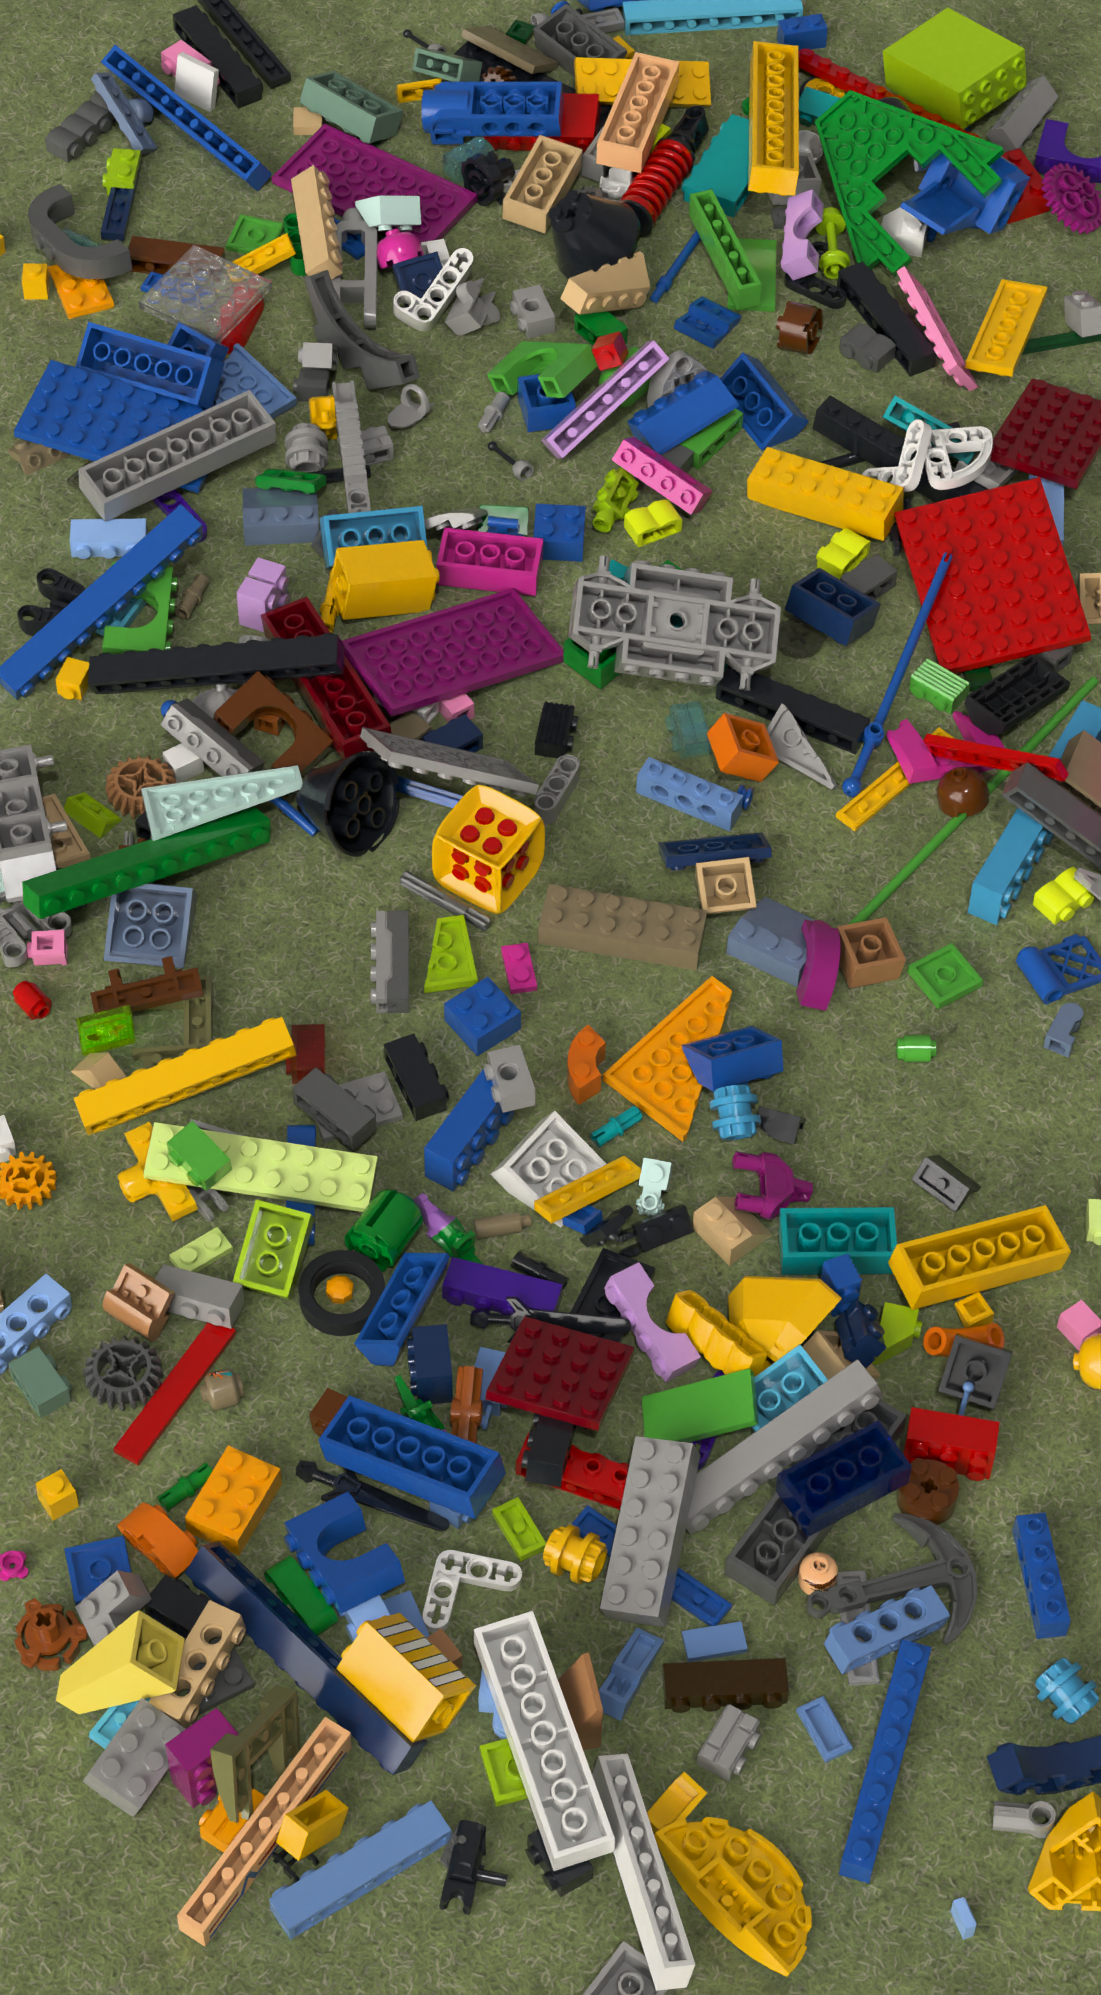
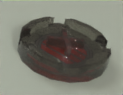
M791 617L784 623L783 621L780 622L777 649L781 653L791 658L805 659L813 657L820 652L824 645L823 632L817 631L813 626L796 617Z

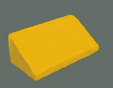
M437 78L398 84L395 90L398 103L422 100L423 91L433 90V85L441 83L442 79Z

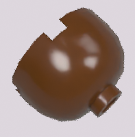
M958 767L946 772L941 777L937 786L939 808L944 814L952 817H958V813H966L967 816H972L982 811L989 803L988 797L990 794L986 779L976 769L970 767Z

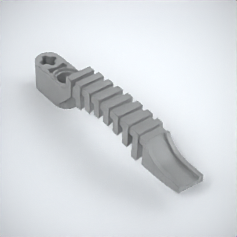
M354 380L338 384L332 382L348 513L371 511Z

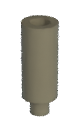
M519 1212L474 1219L477 1239L522 1232V1227L532 1225L530 1214L520 1216Z

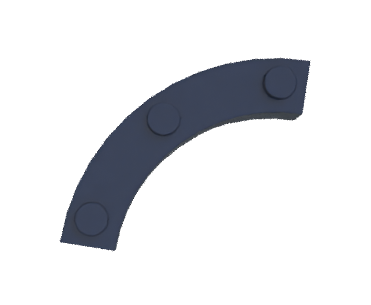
M1101 1735L1074 1743L1063 1741L1054 1746L1046 1747L1005 1743L998 1746L996 1752L987 1756L997 1789L1005 1793L1022 1795L1027 1792L1026 1790L1035 1789L1037 1795L1057 1794L1101 1783Z

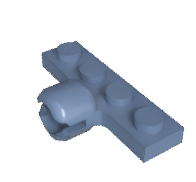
M110 72L95 73L91 77L95 89L106 102L108 110L116 118L119 128L131 142L133 150H141V154L154 152L157 146L144 127L147 125L146 122L152 121V105L143 98L128 99Z

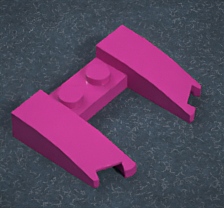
M954 711L952 716L965 741L1005 748L997 734L987 735L972 723L970 716ZM908 719L902 720L899 728L895 731L888 730L886 733L887 739L909 784L941 779L946 772L958 767H970L978 772L995 769L932 756L923 739Z

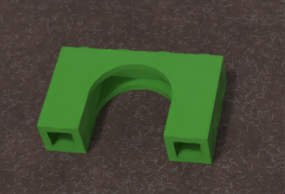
M522 341L487 375L496 393L504 392L507 395H514L518 391V377L541 373L538 379L546 396L565 398L598 364L590 344Z
M167 566L164 574L157 580L152 579L141 595L132 597L143 599L150 604L157 612L156 617L149 624L138 628L105 626L103 653L122 654L125 651L144 652L152 648L160 650L171 649V641H167V635H172L173 620L169 619V614L175 613V598H171L172 592H177L178 577H173V567Z

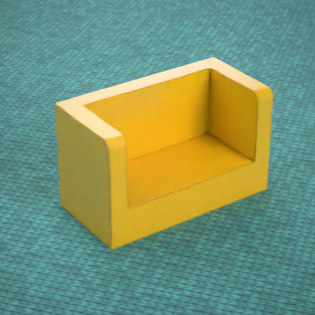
M683 1772L647 1811L653 1834L668 1824L685 1819L707 1794L687 1773Z

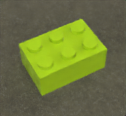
M256 1199L233 1282L242 1284L243 1288L292 1300L315 1217L310 1213Z

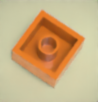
M724 713L707 732L711 748L721 772L762 782L779 763L768 731L763 723Z

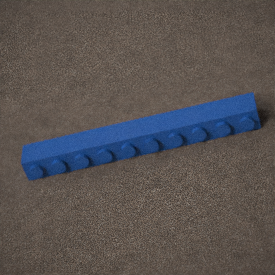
M114 45L103 58L101 63L143 99L147 100L155 109L253 189L259 191L272 175L261 162L118 46Z
M180 504L0 666V684L17 700L22 696H29L41 679L46 680L54 672L53 668L60 662L63 664L67 657H71L72 651L78 646H84L91 639V634L97 629H103L109 623L112 615L116 612H122L132 597L141 595L152 579L157 580L164 574L165 568L171 562L176 563L179 561L189 546L193 547L198 544L202 539V524Z

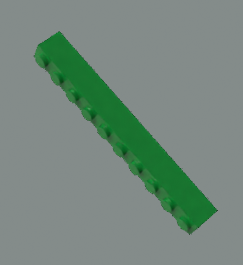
M252 806L155 841L150 839L22 881L23 905L36 917L43 919L269 843L270 819L256 807Z

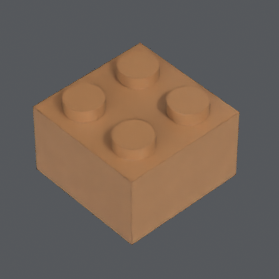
M887 917L837 926L836 929L839 930L840 935L839 966L849 988L900 978L906 959Z

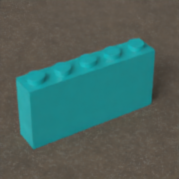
M731 114L727 122L724 121L722 123L719 134L712 138L709 149L704 150L699 164L694 165L689 179L686 178L682 185V192H684L683 201L690 202V194L712 189L725 215L733 218L736 216L751 191H748L749 119Z

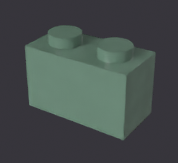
M39 1346L8 1363L12 1379L40 1419L71 1402L69 1391L72 1390L70 1382L64 1374L59 1376L55 1370L57 1366L54 1359L49 1353L45 1355Z

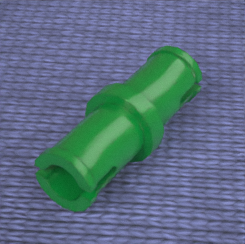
M204 1462L186 1477L181 1476L177 1479L178 1483L157 1496L159 1503L163 1507L165 1506L164 1509L169 1512L170 1509L187 1497L191 1499L196 1495L195 1491L204 1486L213 1471L212 1468Z

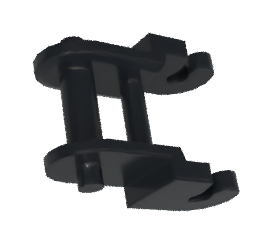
M285 1849L279 1854L274 1852L273 1862L275 1864L279 1862L284 1867V1874L290 1879L293 1878L294 1883L299 1881V1877L291 1870V1866L297 1859L293 1857L287 1863L283 1859L288 1854ZM313 1853L306 1856L309 1861H313L312 1863L315 1866L320 1863Z

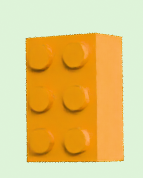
M228 1445L185 1516L186 1530L192 1535L210 1543L220 1541L230 1552L240 1556L282 1485L281 1469Z

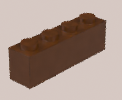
M132 236L128 247L132 264L131 272L150 274L153 271L169 277L220 283L226 264L225 249L222 247Z

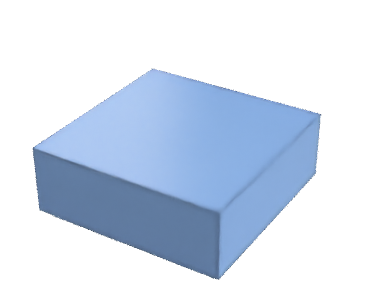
M961 1897L953 1900L950 1912L962 1939L973 1937L977 1923L966 1899Z

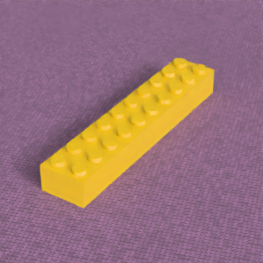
M753 41L750 60L748 191L795 196L799 174L798 46Z

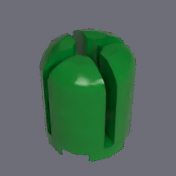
M392 1189L382 1190L374 1196L345 1235V1245L348 1250L352 1251L354 1249L356 1252L370 1258L384 1272L387 1267H393L422 1227V1212L416 1202L406 1194Z

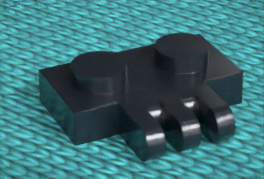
M626 1205L615 1210L579 1240L586 1247L594 1244L599 1247L606 1241L610 1242L622 1232L619 1227L633 1214V1208Z

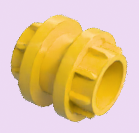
M569 1524L566 1528L561 1526L552 1531L545 1545L543 1561H545L546 1566L550 1567L552 1574L560 1577L567 1570L571 1572V1581L581 1585L584 1581L590 1583L598 1578L606 1561L607 1548L605 1543L600 1542L599 1535L590 1532L585 1538H581L579 1527Z

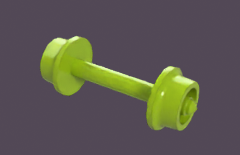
M833 207L823 209L822 222L817 224L815 229L818 234L827 235L828 251L821 255L819 267L827 278L838 279V271L849 267L850 257L846 252L838 250L836 235L844 231L846 224L840 211Z

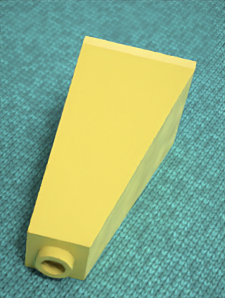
M138 1610L60 1675L56 1701L77 1714H83L138 1701L141 1698L147 1699L172 1693L177 1688L185 1638Z

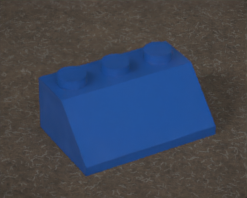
M754 1026L682 1045V1050L698 1083L712 1092L725 1086L747 1085L751 1080L758 1078H771L773 1074L783 1071L782 1040Z

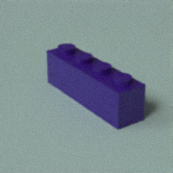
M452 1257L442 1284V1298L456 1306L467 1304L474 1306L476 1310L487 1308L489 1311L512 1314L514 1309L506 1299L507 1296L518 1297L530 1309L558 1312L562 1300L563 1284Z

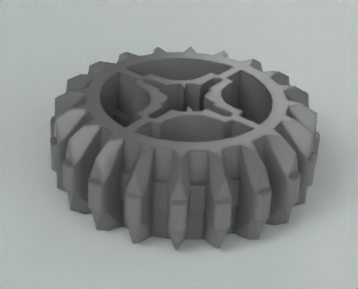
M123 1335L120 1341H116L112 1336L110 1339L111 1343L106 1344L101 1341L100 1349L92 1348V1357H87L85 1361L86 1367L83 1370L85 1387L89 1389V1394L92 1398L97 1397V1402L100 1406L107 1402L108 1408L112 1410L115 1404H119V1409L123 1412L125 1404L130 1403V1407L135 1410V1401L139 1400L140 1403L145 1405L147 1402L146 1396L152 1397L155 1394V1389L160 1387V1379L163 1376L161 1359L157 1357V1351L154 1348H149L146 1340L139 1344V1339L136 1336L131 1341H128L125 1335ZM107 1363H110L111 1368L105 1371L106 1374L100 1378L102 1369ZM146 1367L144 1376L136 1382L135 1377L141 1373V1369Z

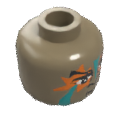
M231 1369L206 1374L205 1384L200 1385L203 1403L209 1402L214 1410L236 1406L240 1402V1397H244L240 1374H235Z

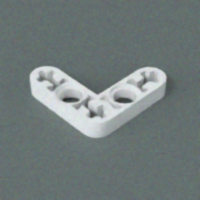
M914 420L908 427L898 467L869 468L862 475L887 482L888 478L893 475L891 484L904 487V492L913 491L918 486L932 434L931 426L922 420ZM917 450L916 456L910 461L911 455Z
M455 1550L443 1551L436 1560L423 1610V1621L427 1630L434 1633L440 1628L443 1631L448 1628L460 1582L502 1591H513L522 1583L521 1568L513 1562ZM449 1559L454 1560V1565H456L452 1566L451 1570H447L445 1564H443L448 1563ZM464 1561L467 1562V1564H466V1574H463V1573H462V1567H463V1562H464ZM482 1565L488 1572L483 1577H475L471 1574V1569L474 1566ZM493 1567H494V1568H497V1574H495V1580H492V1579H491V1578H492V1573H493ZM507 1571L513 1572V1577H515L511 1578L510 1582L504 1581V1576H502L506 1575ZM440 1586H446L451 1589L452 1593L446 1598H440L435 1595V1590ZM436 1605L442 1606L440 1614L443 1620H438L437 1624H433L430 1617H434Z

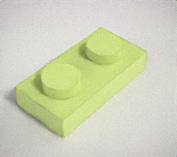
M216 1227L171 1253L169 1258L177 1268L198 1272L231 1253L233 1246L219 1228Z

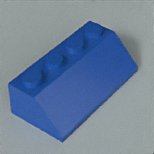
M742 352L720 378L738 402L739 406L736 409L744 413L742 427L762 451L767 447L775 446L796 437L809 422L759 359Z
M703 371L695 375L694 379L689 383L677 386L673 393L655 400L654 405L636 412L633 418L627 422L635 438L662 455L737 408L739 404L717 375L709 371Z
M404 1253L354 1343L371 1364L382 1366L395 1365L407 1343V1339L412 1335V1327H415L444 1275L450 1258L447 1253Z

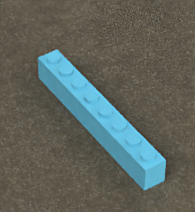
M644 0L623 2L622 17L625 21V35L778 26V20L803 16L801 0Z

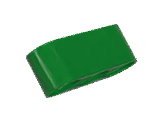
M290 213L283 219L284 234L287 233L296 252L295 255L288 258L290 269L293 274L304 276L307 274L305 272L297 214Z
M288 1555L264 1571L268 1584L271 1582L277 1589L275 1593L285 1605L289 1604L294 1613L317 1636L338 1623V1617L331 1605L327 1604L324 1596L292 1556Z

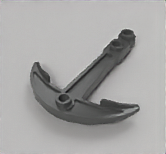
M894 1513L892 1520L904 1528L922 1548L928 1545L936 1561L864 1582L857 1580L830 1587L827 1592L814 1591L809 1595L806 1602V1610L812 1617L823 1618L829 1612L839 1614L865 1607L867 1603L904 1596L916 1587H920L921 1590L930 1585L934 1589L947 1587L952 1603L948 1610L950 1617L943 1643L948 1645L964 1631L971 1619L977 1600L976 1573L967 1552L952 1534L929 1520L921 1519L914 1515ZM958 1568L961 1570L962 1574H956L952 1571V1569ZM841 1598H848L850 1600V1603L842 1601ZM818 1604L823 1610L815 1609L813 1605Z

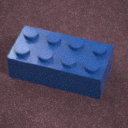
M484 1069L424 1147L425 1177L453 1192L458 1185L463 1186L470 1175V1168L473 1164H480L485 1154L484 1149L488 1144L493 1145L496 1142L500 1133L499 1129L503 1124L508 1125L514 1115L513 1110L502 1113L499 1102H494L491 1092L493 1083L492 1080L487 1081Z

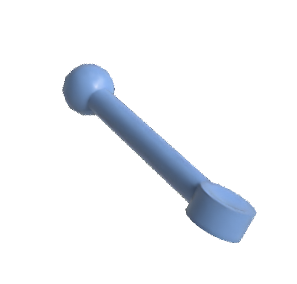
M970 1381L963 1384L964 1394L958 1415L964 1416L970 1392L974 1390V1384Z

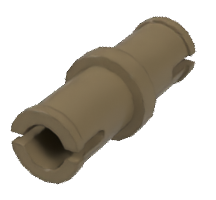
M196 574L191 585L182 593L183 598L175 609V614L179 618L189 619L195 606L201 603L202 594L210 584L209 579L205 575Z

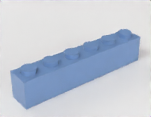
M432 1801L424 1805L422 1803L417 1804L403 1818L398 1821L391 1820L384 1824L380 1832L371 1837H362L354 1844L352 1849L345 1853L339 1852L334 1854L327 1860L324 1866L317 1870L310 1869L296 1883L277 1889L272 1894V1897L269 1898L270 1910L291 1940L448 1844L451 1838V1829Z

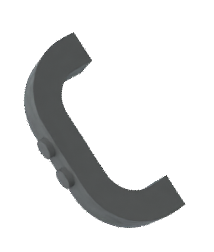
M61 184L43 191L32 201L28 209L32 239L39 250L41 249L47 258L64 272L79 278L104 279L132 270L130 251L118 239L97 247H84L74 243L55 224L75 214L72 194Z

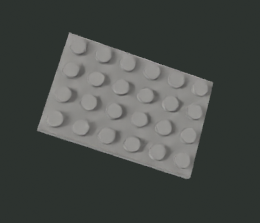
M362 727L360 738L367 743V747L374 749L375 753L381 755L382 760L388 761V765L391 767L403 769L404 765L413 767V771L421 774H428L429 771L437 772V776L448 780H453V777L463 778L462 782L470 785H478V782L486 783L487 787L497 791H502L504 787L511 789L512 793L520 796H526L527 793L536 795L539 784L508 760Z

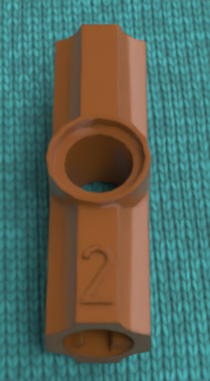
M472 1366L458 1367L456 1393L451 1403V1434L477 1444L478 1426H481L483 1414L481 1393L484 1370Z

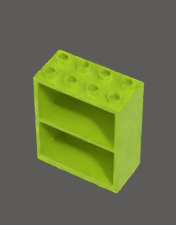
M948 7L883 50L886 87L894 93L903 96L908 101L922 106L924 110L932 114H938L942 119L959 125L963 130L1027 86L1025 49Z

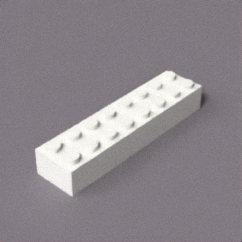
M533 1611L474 1629V1645L553 1871L614 1852L615 1837Z

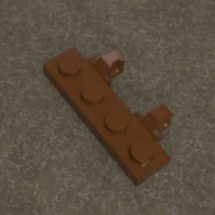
M173 957L162 958L165 974L125 984L122 983L119 968L109 970L111 985L105 986L103 990L90 993L94 1013L128 1006L129 1013L204 996L198 968L184 971L182 969L176 970Z

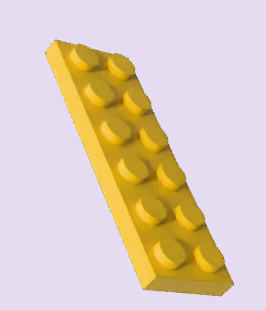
M576 57L574 60L576 93L599 94L600 105H613L632 59ZM679 61V81L669 107H710L709 62Z
M1001 279L966 359L965 369L1013 377L1046 299L1048 287Z

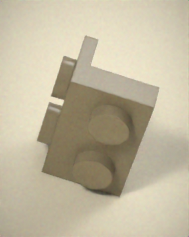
M23 439L15 442L14 446L8 449L9 455L14 460L20 462L23 473L26 476L69 457L68 453Z

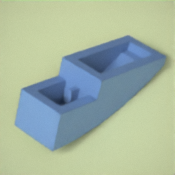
M636 1628L614 1661L610 1674L598 1690L603 1713L619 1721L623 1719L662 1648L663 1639L640 1628Z

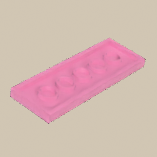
M905 266L897 271L901 279L898 284L905 294H909L910 297L907 300L914 310L917 309L916 317L923 327L926 326L927 330L924 331L926 336L932 343L936 344L933 349L940 359H944L943 368L949 376L953 375L954 380L960 387L964 385L969 391L975 390L978 385L970 370L965 369L966 363L928 292Z

